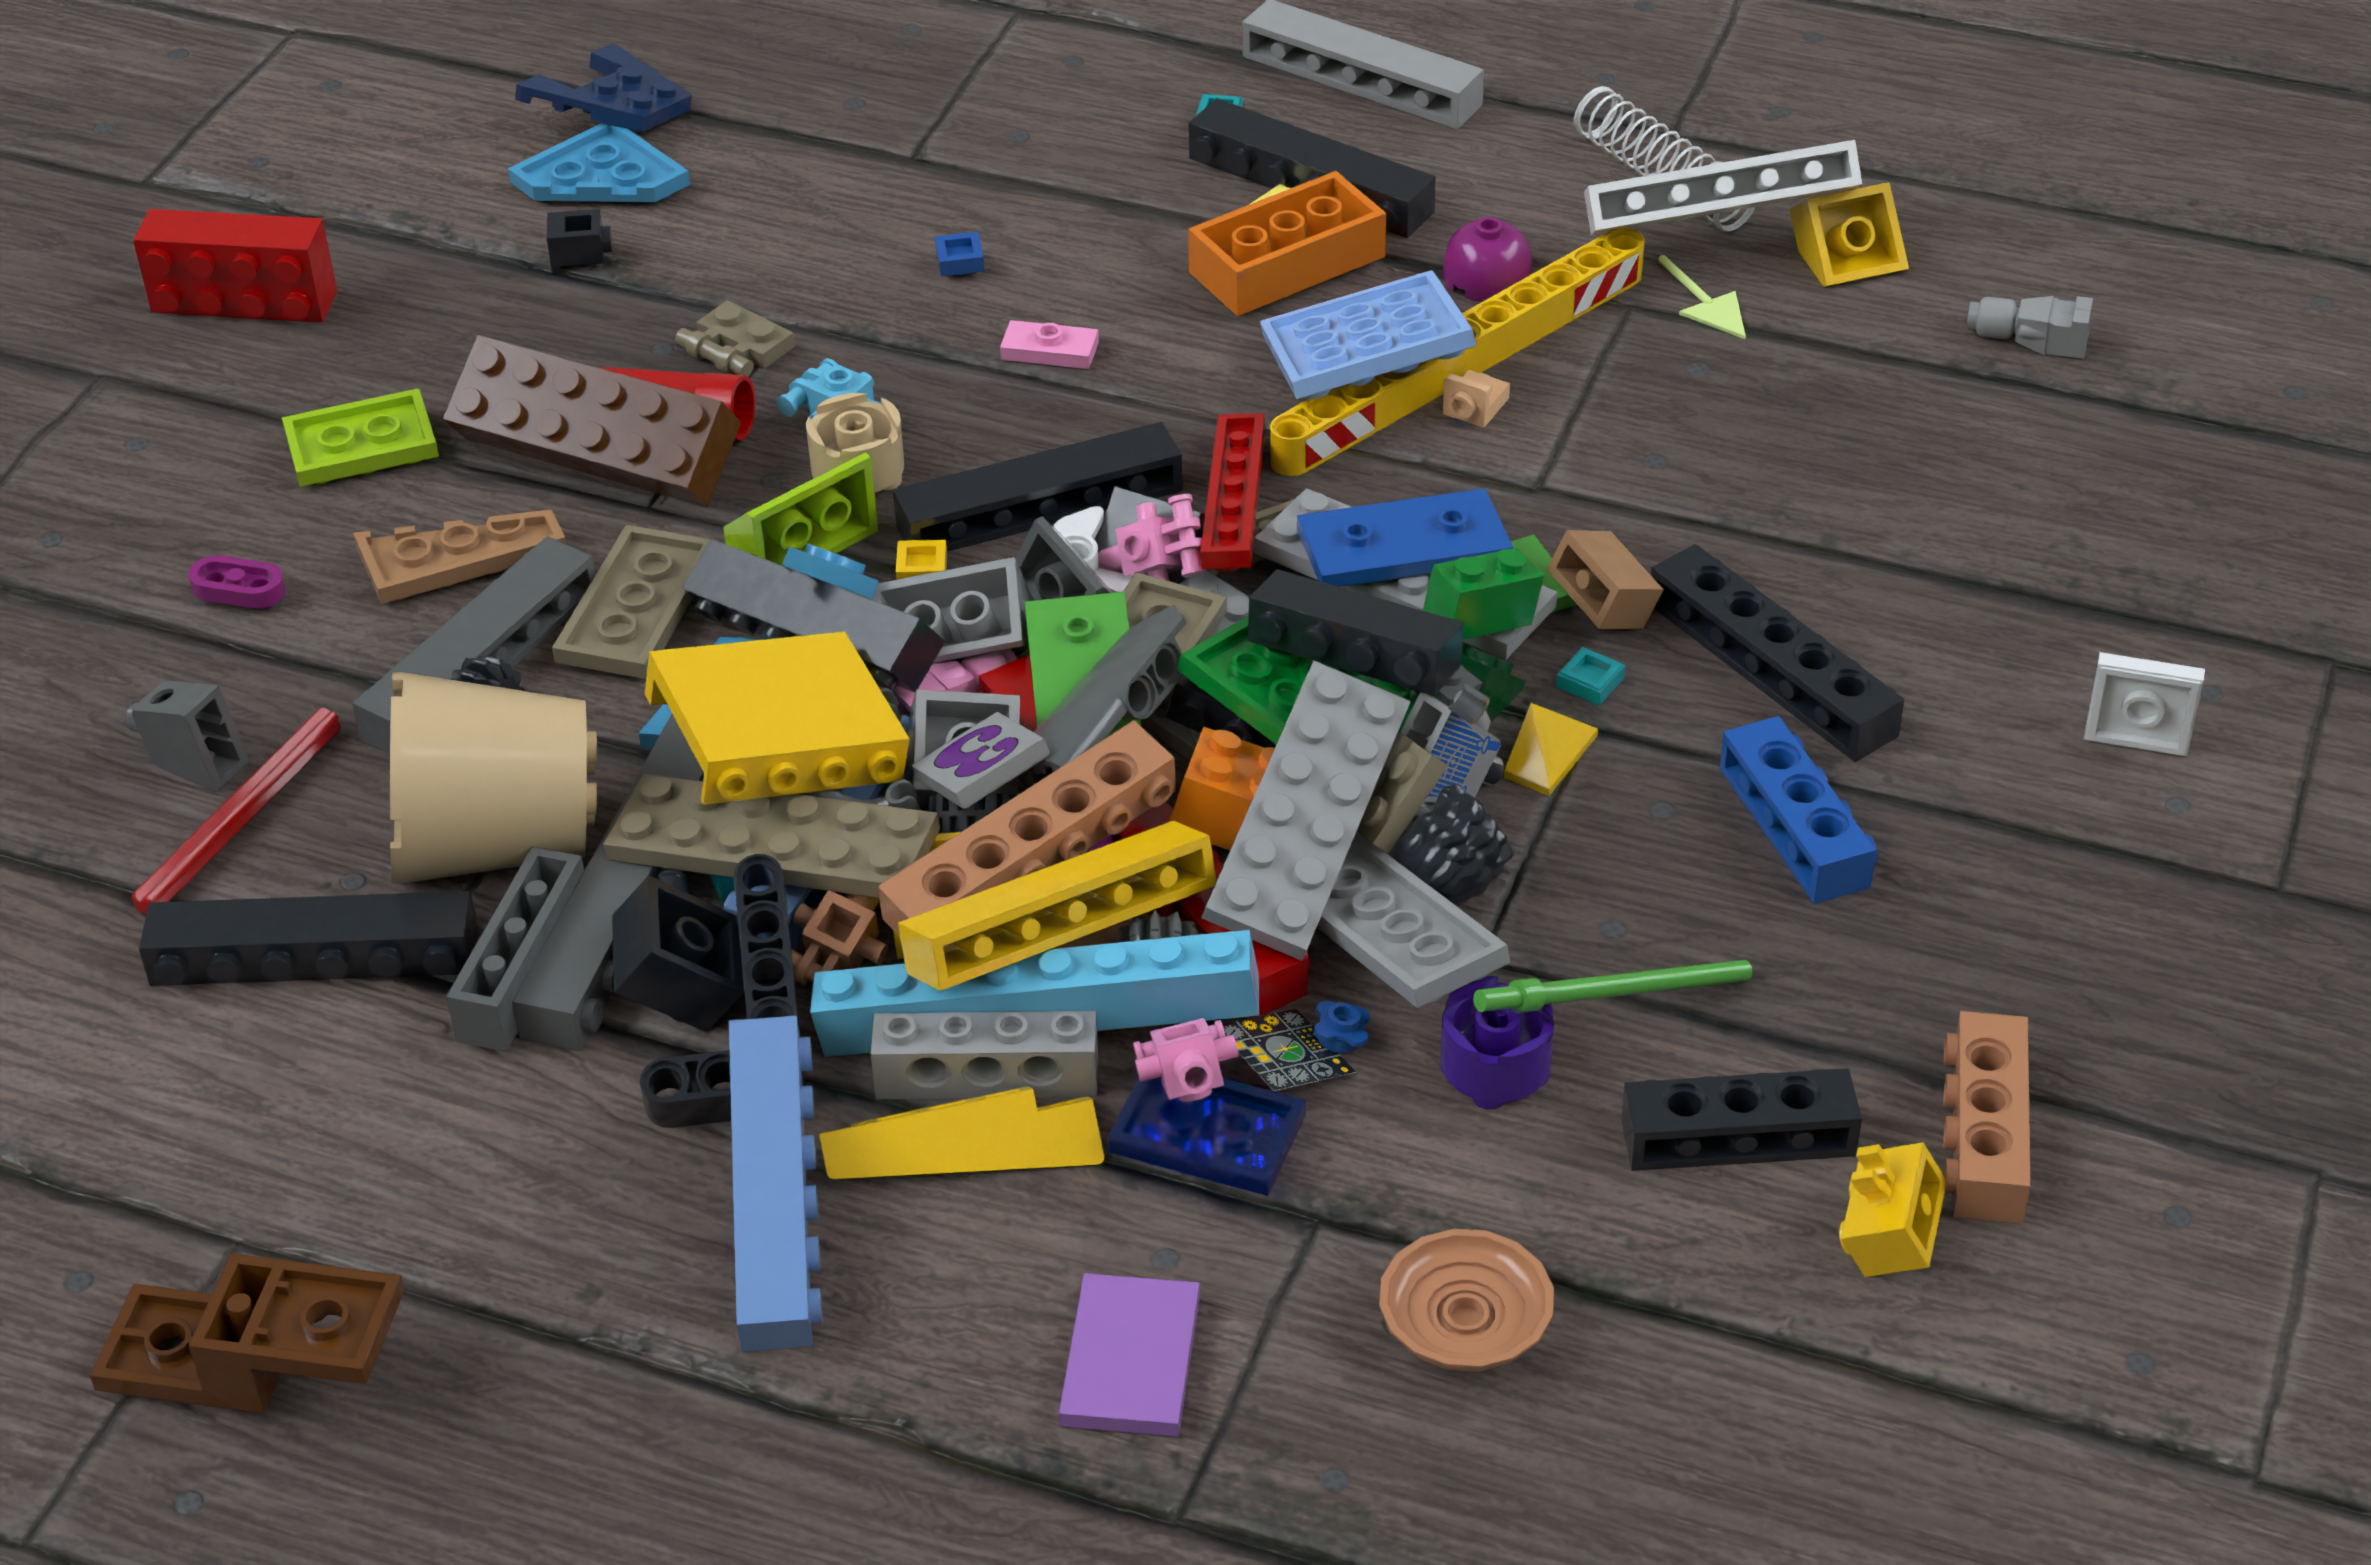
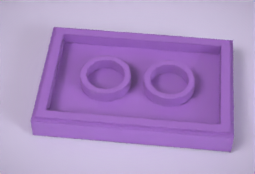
M1084 1273L1059 1409L1060 1427L1179 1437L1200 1300L1199 1282Z

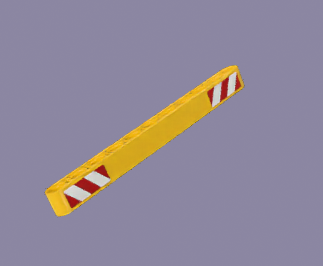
M1631 228L1610 230L1463 312L1462 315L1473 330L1476 346L1464 349V353L1452 359L1434 358L1420 362V365L1414 370L1403 373H1396L1394 371L1375 376L1373 381L1360 386H1351L1349 384L1330 389V392L1323 397L1307 399L1280 414L1270 424L1271 468L1276 473L1284 476L1304 474L1443 395L1444 379L1450 373L1461 377L1468 370L1482 373L1635 286L1642 278L1644 236L1639 231Z

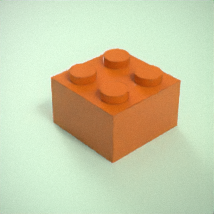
M1203 727L1169 822L1176 821L1210 835L1212 845L1230 851L1275 748H1264L1246 742L1234 733L1226 730L1215 731Z

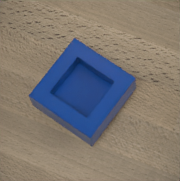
M979 232L935 236L936 254L941 276H965L970 273L985 272Z

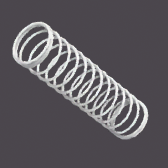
M1601 86L1590 91L1584 96L1575 111L1573 122L1575 131L1584 139H1589L1595 146L1601 147L1607 154L1613 155L1617 161L1624 162L1629 169L1635 170L1640 176L1659 174L1670 165L1669 172L1673 171L1679 159L1686 152H1688V156L1680 170L1691 168L1699 159L1698 167H1700L1704 158H1709L1711 164L1723 163L1715 162L1711 154H1703V150L1699 146H1692L1688 139H1680V135L1676 131H1669L1665 124H1657V120L1653 116H1646L1643 109L1635 108L1631 101H1624L1620 94H1616L1609 87ZM1608 92L1610 95L1602 99L1592 112L1588 133L1583 132L1580 119L1585 106L1597 94ZM1611 98V109L1601 126L1591 131L1592 121L1599 107L1607 99ZM1624 105H1629L1632 110L1622 116ZM1621 106L1620 113L1616 121L1607 131H1605L1613 121L1617 112V108ZM1635 112L1641 113L1643 118L1633 124ZM1632 114L1631 121L1626 130L1619 138L1614 140L1617 129L1622 121ZM1647 120H1651L1654 125L1644 132ZM1643 121L1642 129L1637 138L1625 148L1629 135ZM1658 127H1662L1666 133L1660 135L1655 140ZM1655 128L1649 144L1637 155L1644 137ZM1613 130L1611 142L1604 144L1602 137ZM1669 135H1674L1677 140L1666 148ZM1625 136L1622 150L1615 151L1614 144ZM1666 136L1660 152L1648 162L1656 144ZM1681 142L1686 143L1688 148L1678 155ZM1636 144L1633 157L1626 159L1625 151ZM1677 144L1676 151L1671 160L1660 169L1668 151ZM1648 150L1645 165L1637 166L1636 159ZM1692 150H1697L1700 156L1689 163ZM1660 157L1656 172L1649 174L1648 166ZM1755 207L1747 208L1736 222L1728 226H1723L1720 223L1728 221L1740 210H1735L1731 215L1721 220L1719 219L1720 213L1713 214V219L1708 215L1704 216V218L1709 223H1714L1721 231L1730 232L1742 226L1752 215Z

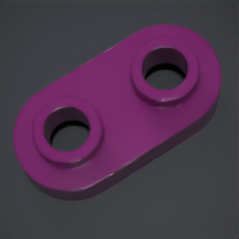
M215 555L198 560L191 566L188 572L193 594L203 601L254 609H267L280 601L286 591L280 568L267 562Z

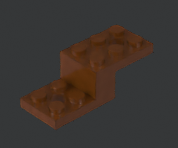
M231 1253L213 1294L133 1283L90 1374L94 1390L264 1413L281 1373L367 1384L405 1292L402 1276ZM327 1315L341 1317L336 1324L328 1328H315L312 1326L313 1323L323 1320ZM173 1337L184 1339L176 1348L170 1350L156 1349L158 1345L168 1342Z

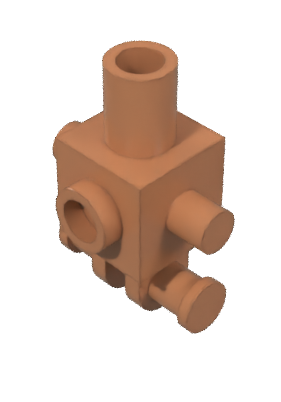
M828 890L816 910L805 904L799 906L794 915L793 923L805 928L801 933L805 954L803 955L792 950L796 983L805 986L809 981L814 982L815 972L859 968L865 958L877 964L883 961L888 945L877 940L879 929L874 909L880 901L879 898L846 893L845 897Z

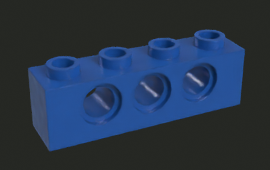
M1780 716L1723 731L1720 760L1721 772L1813 904L1871 888L1874 864L1878 862V850L1875 841L1869 834H1864L1853 819L1848 803L1845 800H1840L1828 783L1824 770L1820 766L1814 765L1805 752L1800 737L1795 733H1791Z

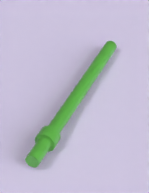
M1747 960L1550 982H1540L1537 978L1518 979L1511 981L1509 986L1477 990L1474 994V1005L1479 1012L1512 1009L1515 1013L1535 1012L1541 1010L1543 1005L1745 982L1749 981L1752 977V967Z

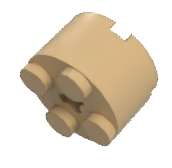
M846 393L828 398L816 406L817 414L812 419L808 417L806 421L810 467L813 479L866 452L871 456L875 493L881 490L895 489L901 484V474L904 470L901 418L898 409L890 401L881 398V404L867 401V394Z

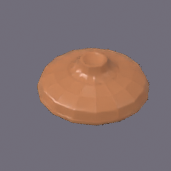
M1450 1229L1422 1236L1398 1252L1381 1277L1379 1308L1390 1333L1418 1359L1446 1370L1481 1372L1510 1364L1540 1341L1553 1318L1554 1287L1542 1262L1518 1242L1486 1230Z

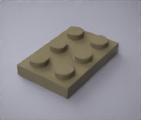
M1137 572L1123 591L1125 592L1129 629L1149 616L1175 605L1186 622L1174 637L1182 653L1210 638L1227 613L1226 596ZM1174 688L1161 702L1162 704L1168 705L1172 698Z

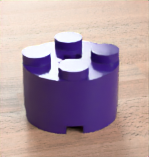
M1486 976L1481 980L1472 981L1452 991L1446 1001V1008L1442 1016L1440 1062L1443 1074L1455 1089L1471 1097L1478 1107L1484 1109H1496L1501 1107L1504 1102L1516 1101L1531 1095L1548 1082L1551 1073L1554 1032L1553 1007L1551 1004L1543 1005L1539 1011L1515 1013L1512 1009L1479 1012L1475 1008L1474 994L1477 990L1509 986V984L1498 983V976Z

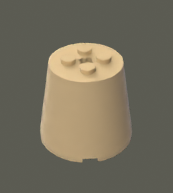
M404 672L392 673V690H394V696H391L390 820H394V842H390L392 884L520 867L531 847L580 855L582 858L585 857L586 826H595L597 810V784L587 783V775H595L597 736L596 731H587L585 700Z

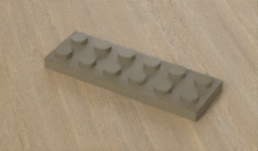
M643 774L603 845L607 860L734 877L735 868L738 863L747 856L766 854L775 858L780 863L785 885L879 898L877 886L929 853L940 830L938 813L801 794L703 805L701 802L703 781Z

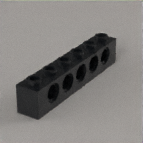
M1696 543L1651 568V576L1664 589L1654 607L1656 611L1852 761L1857 762L1899 737L1905 700L1903 697Z

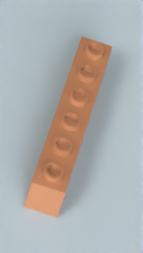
M1133 720L877 886L882 919L900 936L898 922L1086 853L1089 848L1107 836L1121 832L1130 821L1151 807L1162 805L1171 794L1176 792L1174 757Z

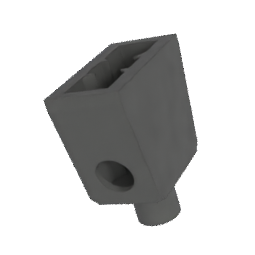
M167 680L156 686L141 701L132 704L126 713L125 721L128 729L140 733L151 761L158 768L209 790L217 792L249 762L218 685Z

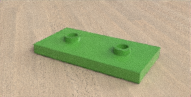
M1125 592L1025 601L1037 727L1129 629ZM1121 719L1106 738L1133 720ZM1134 720L1141 726V720Z

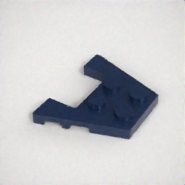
M613 43L591 52L589 68L607 76L596 77L593 79V82L582 87L571 88L540 74L516 84L515 100L530 104L532 98L535 97L551 101L555 111L565 112L574 107L583 109L584 113H591V120L639 132L649 130L690 111L692 94Z

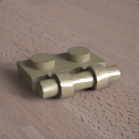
M728 300L698 320L696 331L692 332L682 328L675 337L676 344L684 347L688 355L698 360L708 359L714 362L716 368L725 374L746 376L752 373L754 364L765 369L795 347L793 332Z
M1398 731L1357 832L1373 845L1389 854L1448 765Z

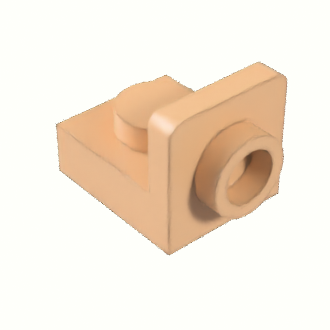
M1468 370L1463 377L1450 373L1444 379L1443 414L1485 428L1509 399L1510 383L1472 370Z

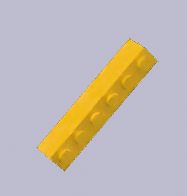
M1171 821L898 922L906 973L942 991L1214 887L1216 876L1210 835L1176 821Z

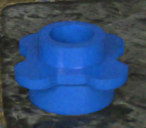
M1323 1001L1317 1005L1316 1014L1320 1017V1021L1314 1027V1034L1322 1046L1333 1052L1347 1053L1367 1043L1368 1034L1364 1031V1025L1369 1022L1370 1014L1366 1009L1348 1003H1333L1331 1001Z

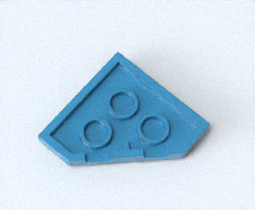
M601 123L508 168L510 183L535 201L657 202L670 197L673 193L690 185L687 169L629 129L607 123Z

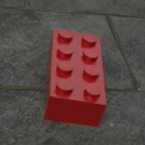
M149 209L133 239L151 313L323 323L338 292L323 218Z

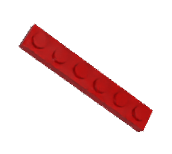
M1265 413L1218 415L1200 550L1202 569L1232 572L1240 568L1251 567L1266 432Z

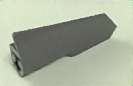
M1175 605L1149 616L1128 629L1037 727L1034 733L1044 738L1051 754L1019 775L1026 789L1104 740L1121 719L1141 720L1148 718L1175 687L1182 676L1176 670L1182 652L1174 637L1186 624Z

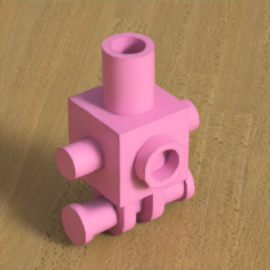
M1181 494L1168 498V504L1172 506L1174 518L1158 517L1155 503L1150 502L1137 505L1138 521L1115 529L1118 544L1099 552V568L1123 573L1126 577H1133L1137 572L1169 581V573L1183 569L1181 574L1184 578L1205 574L1206 569H1202L1200 555L1202 538H1195L1194 532L1200 529L1201 525L1200 519L1193 517L1191 507L1192 495Z
M1201 1018L1150 1031L1152 1041L1141 1044L1139 1041L1133 1043L1136 1056L1135 1065L1140 1082L1161 1077L1162 1085L1169 1100L1179 1097L1180 1101L1188 1102L1209 1096L1212 1093V1088L1224 1086L1219 1062L1239 1057L1234 1035L1225 1036L1221 1020L1215 1021L1214 1025L1208 1026L1205 1019Z

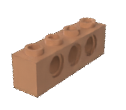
M1960 1011L1956 1033H1946L1944 1044V1066L1953 1067V1074H1946L1943 1106L1953 1108V1116H1946L1944 1123L1943 1149L1953 1150V1159L1946 1158L1943 1175L1946 1178L1945 1193L1953 1194V1217L2023 1224L2030 1191L2028 1017Z

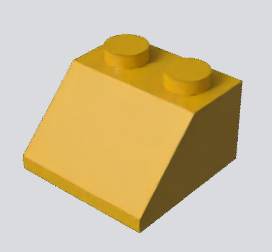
M1890 182L1808 198L1789 209L1798 252L1823 287L1909 269Z

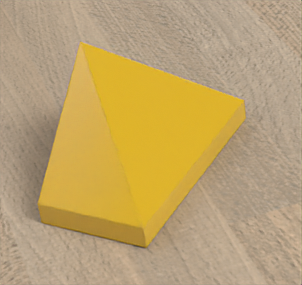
M1531 703L1505 767L1504 778L1550 796L1596 739L1598 728Z

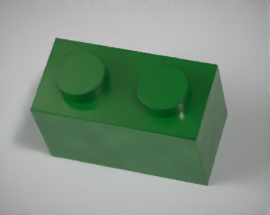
M1518 548L1502 549L1498 552L1469 558L1463 557L1454 561L1434 564L1423 611L1464 622L1463 640L1529 626L1533 623L1544 575Z

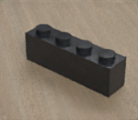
M1278 569L1249 597L1248 641L1433 696L1439 692L1461 667L1464 622Z

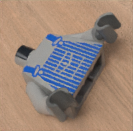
M1466 682L1462 686L1463 690L1456 694L1454 703H1451L1450 706L1433 695L1420 692L1401 730V733L1448 765L1403 834L1409 831L1419 816H1423L1433 810L1437 798L1445 786L1458 784L1464 793L1470 794L1475 798L1482 783L1491 786L1496 784L1502 777L1504 765L1502 760L1496 756L1501 747L1500 739L1488 732L1491 720L1486 712V708L1490 699Z

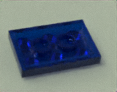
M1161 1077L1140 1082L1138 1078L1108 1136V1151L1112 1154L1268 1196L1306 1117V1100L1224 1078V1086L1212 1088V1093L1205 1098L1188 1102L1180 1101L1179 1097L1169 1100L1162 1085Z

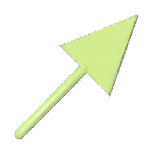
M1665 255L1659 256V263L1703 302L1680 310L1679 315L1746 339L1736 291L1711 299L1709 295Z

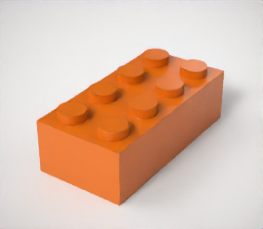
M1334 171L1188 228L1189 273L1238 317L1384 258L1386 213L1341 174Z

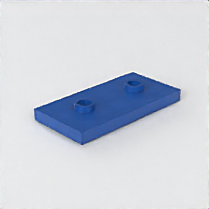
M1485 488L1297 515L1296 529L1318 581L1338 587L1431 574L1434 564L1514 548Z

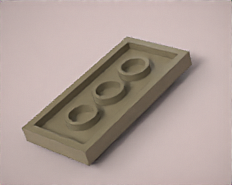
M625 525L553 645L554 662L646 679L649 651L664 650L693 598L682 587L711 539Z

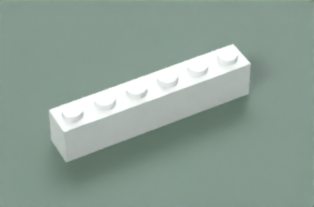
M1855 140L1590 185L1585 189L1584 196L1591 235L1607 233L1614 229L1637 228L1853 190L1862 185L1856 142Z

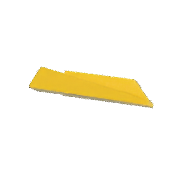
M1029 1086L869 1119L851 1124V1127L819 1134L826 1173L831 1179L1099 1165L1104 1161V1152L1093 1099L1085 1096L1037 1107L1034 1091Z

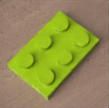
M419 388L282 417L300 487L311 484H324L334 479L357 474H370L380 469L404 464H416L423 460L439 457L436 440Z

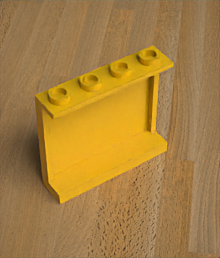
M845 631L649 651L644 694L651 706L668 705L702 768L704 778L701 802L703 805L891 783L902 780L904 777L910 738Z

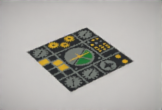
M1297 1009L1222 1024L1225 1036L1234 1035L1238 1053L1273 1091L1356 1073L1338 1052L1328 1050L1320 1044L1314 1034V1027Z

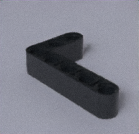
M750 855L738 863L734 872L747 1019L797 1016L800 1034L783 871L780 863L769 855ZM760 885L769 886L768 889L763 891L751 890ZM763 932L775 933L773 936L765 939L755 937ZM768 979H777L780 981L779 983L773 986L759 985L761 982ZM730 1050L661 1058L652 1061L642 1071L639 1082L647 1116L654 1124L664 1128H676L731 1121V1088L725 1091L712 1089L718 1083L730 1082ZM802 1071V1084L806 1086L805 1074ZM668 1088L679 1090L671 1097L663 1098L656 1096L659 1092Z

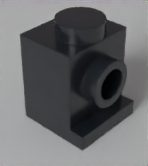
M600 209L547 213V244L552 274H561L562 266L586 267L592 264L604 263V253L613 252L611 226H603Z

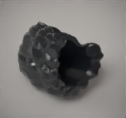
M1458 784L1445 786L1441 790L1433 810L1423 816H1419L1409 831L1393 846L1394 860L1455 906L1466 902L1471 897L1482 895L1489 883L1502 874L1504 865L1514 854L1507 842V836L1497 826L1495 819L1486 815L1483 804L1470 794L1464 793Z

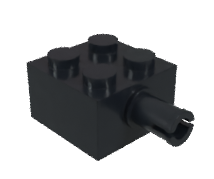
M665 870L658 874V878L648 875L612 915L614 992L632 1002L640 1003L668 1015L678 1022L686 1023L707 1032L743 994L738 917L688 894V878L681 871Z

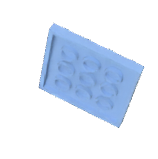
M1433 270L1260 321L1263 337L1296 399L1302 397L1305 399H1317L1327 395L1330 389L1346 384L1351 386L1364 385L1373 381L1377 375L1390 371L1396 373L1408 372L1417 368L1420 362L1434 358L1452 359L1463 354L1464 349L1476 346L1471 326Z

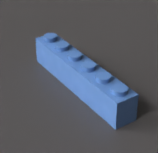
M797 1016L730 1020L729 1048L736 1318L741 1351L813 1347L812 1324H822L823 1315L821 1289H810V1272L821 1270L818 1236L808 1237V1220H818L816 1185L806 1186V1170L816 1169L814 1135H804V1120H814L812 1085L803 1086L802 1071H812L813 1069L810 1037L800 1038Z

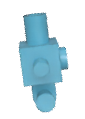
M829 358L824 359L817 369L809 368L806 370L801 378L795 379L789 385V392L782 394L776 400L778 409L784 415L791 417L797 413L800 406L809 409L810 419L817 414L816 406L822 401L841 394L864 393L867 394V401L879 402L874 400V380L868 373H857L838 365Z

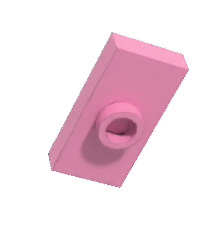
M1010 320L1000 346L1001 360L1090 369L1099 343L1098 329L1062 326L1055 323L1043 324Z

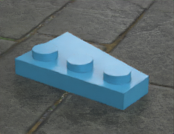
M808 543L804 552L788 547L782 563L784 567L872 599L879 581L863 575L866 567L865 564Z

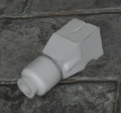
M2054 296L2021 299L2020 307H2017L2016 302L2012 299L1984 297L1980 302H1970L1967 329H1976V333L1981 337L2009 339L2013 334H2016L2015 342L2044 356L2047 354L2084 359L2090 330L2093 298L2077 296L2076 302L2059 300L2054 298Z

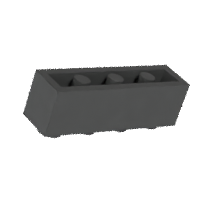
M531 847L446 996L456 1042L504 1052L508 1051L518 1033L512 1001L584 873L582 857L580 855Z

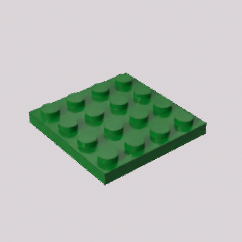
M1247 616L1182 653L1176 670L1277 745L1313 660L1249 642ZM1321 663L1409 700L1410 704L1398 730L1401 732L1419 696L1417 693L1406 687Z

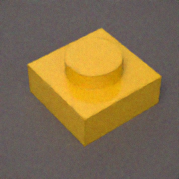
M946 540L898 541L896 580L946 570Z

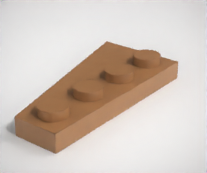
M552 509L490 516L486 525L474 526L464 523L463 520L444 522L443 530L416 533L414 525L394 528L395 535L372 538L371 531L353 533L356 548L381 604L403 600L416 594L441 587H449L483 575L501 572L512 567L525 553L533 549L547 536L566 544L565 535Z

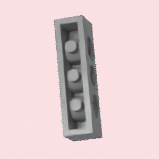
M1096 1011L874 1013L871 1062L876 1099L973 1098L1025 1086L1033 1089L1035 1097H1097L1098 1039Z

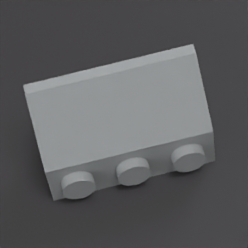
M1015 557L878 583L871 599L922 619L946 641L933 663L1024 646L1028 639L1025 601H1030L1029 588Z

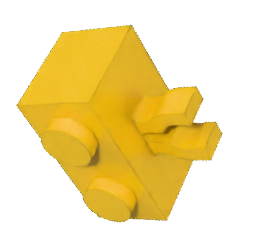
M1924 1142L1882 1149L1879 1144L1858 1148L1856 1154L1858 1165L1856 1172H1852L1849 1184L1850 1199L1845 1221L1841 1222L1839 1228L1840 1242L1844 1252L1852 1256L1864 1277L1929 1268L1946 1189V1178Z

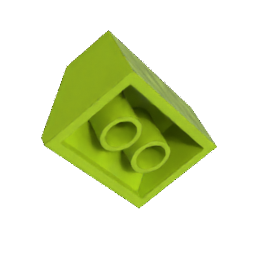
M865 452L745 513L723 527L725 543L782 565L788 547L804 552L808 543L836 554L878 532L871 456Z

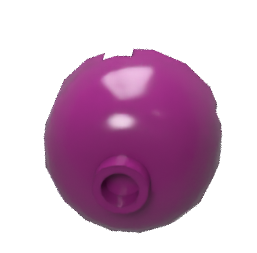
M1494 217L1477 219L1461 226L1448 241L1443 265V278L1447 287L1453 292L1454 285L1459 289L1465 290V298L1469 300L1483 302L1532 274L1531 248L1523 233L1508 222Z

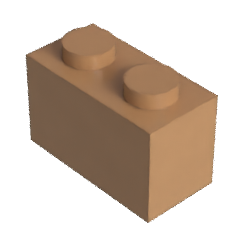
M1566 530L1547 568V571L1598 629H1643L1664 590L1611 531Z

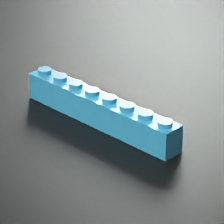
M1250 930L1049 949L942 991L908 975L905 964L815 972L810 1013L824 1057L871 1053L874 1013L1096 1011L1097 1031L1185 1023L1201 1018L1208 1021L1259 1016V973Z

